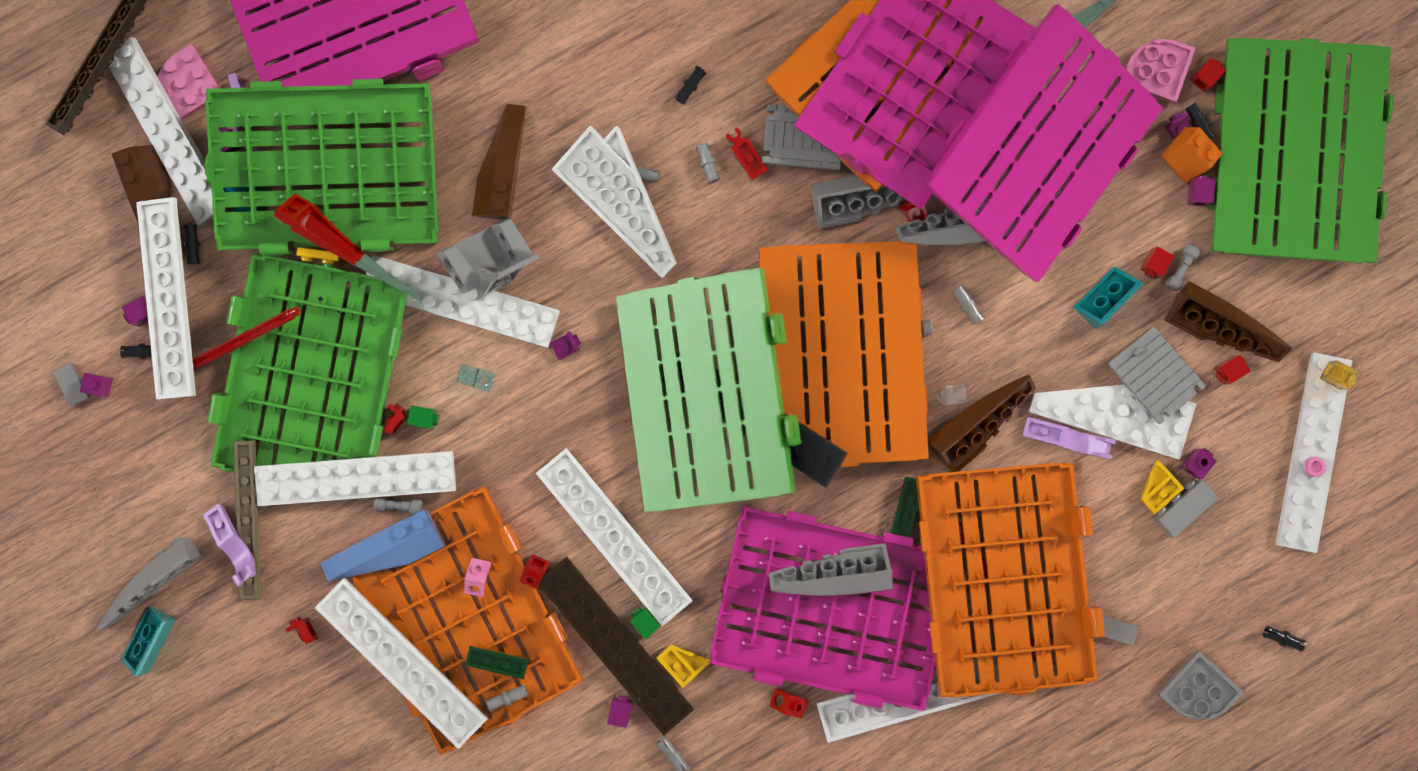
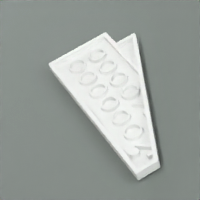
M589 126L552 170L661 278H664L677 262L620 128L615 126L604 138L592 126Z
M1125 385L1033 393L1028 412L1180 460L1197 403L1188 401L1170 417L1162 413L1161 416L1165 421L1159 425Z

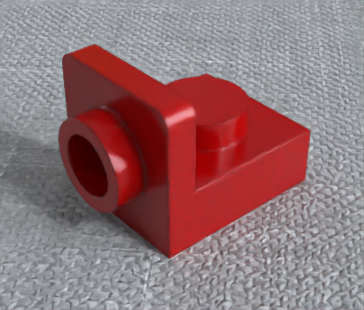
M905 201L899 207L900 211L905 213L908 222L916 219L922 221L927 218L928 213L925 206L921 210L909 201Z
M389 403L387 407L395 415H391L384 424L386 426L383 430L390 435H394L408 416L404 414L406 410L402 406Z
M532 554L524 568L520 582L538 589L550 562Z
M298 617L289 622L290 626L285 629L286 632L298 628V636L301 641H305L306 645L319 639L309 618L301 620Z

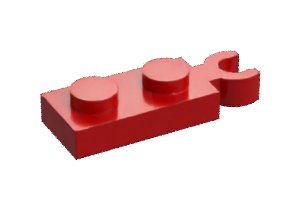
M735 128L737 137L732 138L727 133L726 138L730 143H734L731 151L751 181L766 173L768 168L762 163L761 157L749 139L746 137L742 140L741 131Z

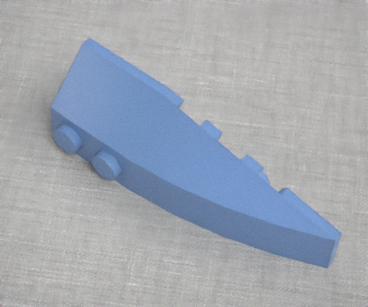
M423 510L366 538L320 564L327 580L333 581L407 565L445 547V544L429 511Z

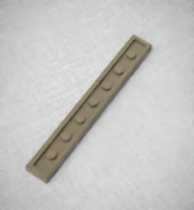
M255 440L233 441L237 534L252 553L256 572L255 576H250L239 587L240 600L260 599L259 521L254 466H256Z

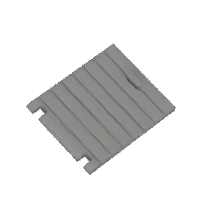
M767 105V111L774 112V116H766L763 152L770 153V157L763 156L762 163L840 171L841 160L832 151L794 127L799 118L787 106Z
M1155 327L1151 328L1107 364L1159 425L1165 421L1161 416L1162 413L1170 417L1197 395L1193 387L1196 386L1200 391L1206 387Z

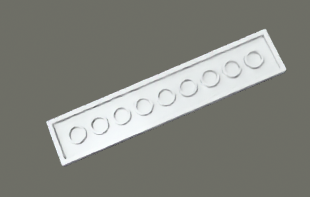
M130 37L120 49L116 50L113 55L114 60L108 67L198 226H203L213 218L212 191L205 175L206 162L136 38Z
M170 197L137 202L156 399L196 396L177 199Z
M372 255V260L402 283L408 284L409 288L420 295L419 300L407 295L406 306L549 348L560 310L497 291L482 298L476 288L462 294L454 280L450 277ZM368 285L367 288H366V293H365V294H369V293H370V286H369V285Z
M1314 352L1310 354L1275 545L1317 553L1352 360ZM1310 457L1321 458L1326 465L1325 472L1318 477L1308 476L1303 469L1306 459Z
M567 448L536 473L661 626L666 624L693 601Z
M453 451L254 466L257 506L456 491Z
M346 578L342 579L315 607L458 749L488 719Z
M993 655L995 681L998 682L999 676L996 655ZM974 657L975 682L979 684L977 657ZM935 668L925 711L883 702L881 709L859 705L850 701L851 698H855V693L853 692L850 695H841L817 702L816 704L825 736L829 743L999 693L940 698Z

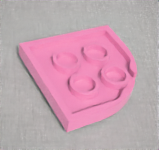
M1170 39L1153 40L1141 46L1133 53L1125 69L1152 96L1174 104L1177 102L1195 48Z
M192 44L171 56L164 63L158 74V79L181 120L205 106L206 89L220 88Z

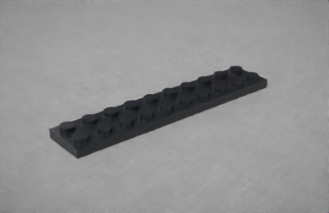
M678 362L682 393H684L681 362ZM716 368L718 386L721 387L720 373ZM738 388L741 418L744 421L745 417L741 389ZM720 391L723 421L726 422L722 391ZM798 421L801 444L787 446L790 450L791 465L827 488L848 455V452ZM744 424L743 433L745 436H747L746 426Z

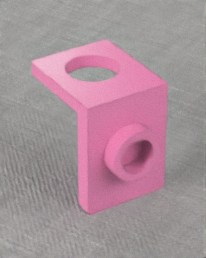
M475 558L471 559L464 582L465 594L484 597L485 582L491 562ZM469 586H476L480 590L474 591Z

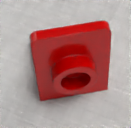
M776 688L769 706L785 715L802 718L808 700ZM782 695L783 702L778 706L776 703L777 697Z

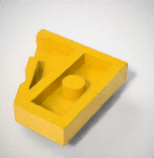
M297 247L296 255L301 256L303 261L313 262L314 259H321V263L334 265V262H340L341 260L340 257L331 252Z
M1156 460L1150 471L1140 501L1152 514H1156L1177 496L1184 487L1159 460Z
M669 645L656 657L659 663L682 688L709 664V659L674 645Z

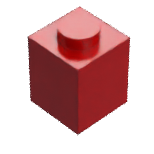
M1210 58L1190 81L1205 93L1226 70L1218 60Z
M1156 246L1149 252L1141 270L1145 272L1144 274L1147 277L1158 279L1164 276L1174 255Z
M1241 355L1233 356L1214 368L1216 378L1224 385L1231 384L1251 372Z

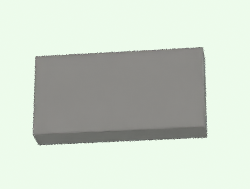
M68 363L53 371L71 407L91 398L89 394L79 392L82 380L73 363Z
M1103 615L1104 637L1133 646L1139 627Z

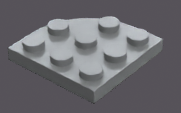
M1196 650L1157 694L1175 711L1188 718L1211 719L1226 712L1244 692L1200 651Z

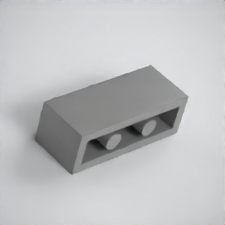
M1203 480L1190 481L1185 486V491L1175 496L1167 507L1164 506L1156 513L1157 516L1153 520L1168 537L1175 538L1219 499Z

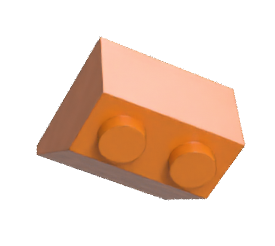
M1185 127L1161 157L1184 182H1188L1209 170L1223 153L1200 127Z

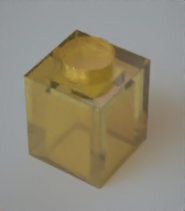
M1338 360L1329 361L1320 379L1339 390H1347L1356 383L1357 378L1355 377L1358 371Z

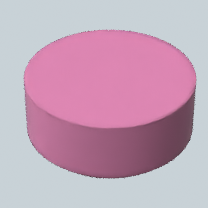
M1310 457L1305 460L1303 469L1308 476L1318 477L1325 472L1326 465L1321 458Z

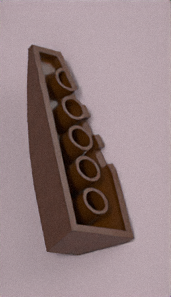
M506 104L477 176L472 216L499 220L512 218L526 106Z
M153 145L133 146L112 153L125 193L138 222L137 202L171 197V181L167 170Z
M1190 281L1176 295L1165 317L1166 322L1204 341L1206 339L1212 340L1221 346L1226 344L1242 352L1244 350L1250 351L1256 356L1280 362L1292 349L1289 344L1260 322L1224 299Z
M1031 376L1021 377L989 393L958 414L928 440V444L934 454L950 472H959L988 446L985 443L991 436L995 437L1000 432L998 428L1004 421L1008 422L1012 418L1013 410L1016 407L1020 408L1035 391L1036 387Z

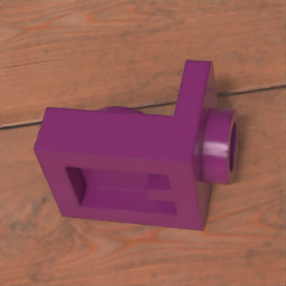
M1187 112L1182 115L1177 113L1168 119L1170 123L1165 128L1173 140L1185 127H1191L1185 118L1188 116Z
M571 331L550 342L558 360L580 351L579 345H581L577 334L573 335Z

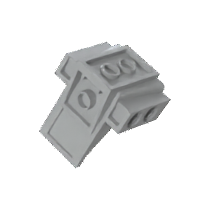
M510 218L503 219L489 228L436 252L460 292L464 294L476 288L481 298L515 281L525 265L540 258L538 253L533 255Z

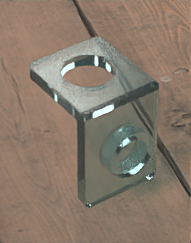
M463 363L457 382L489 392L495 374ZM484 375H487L488 382L482 386L480 380Z

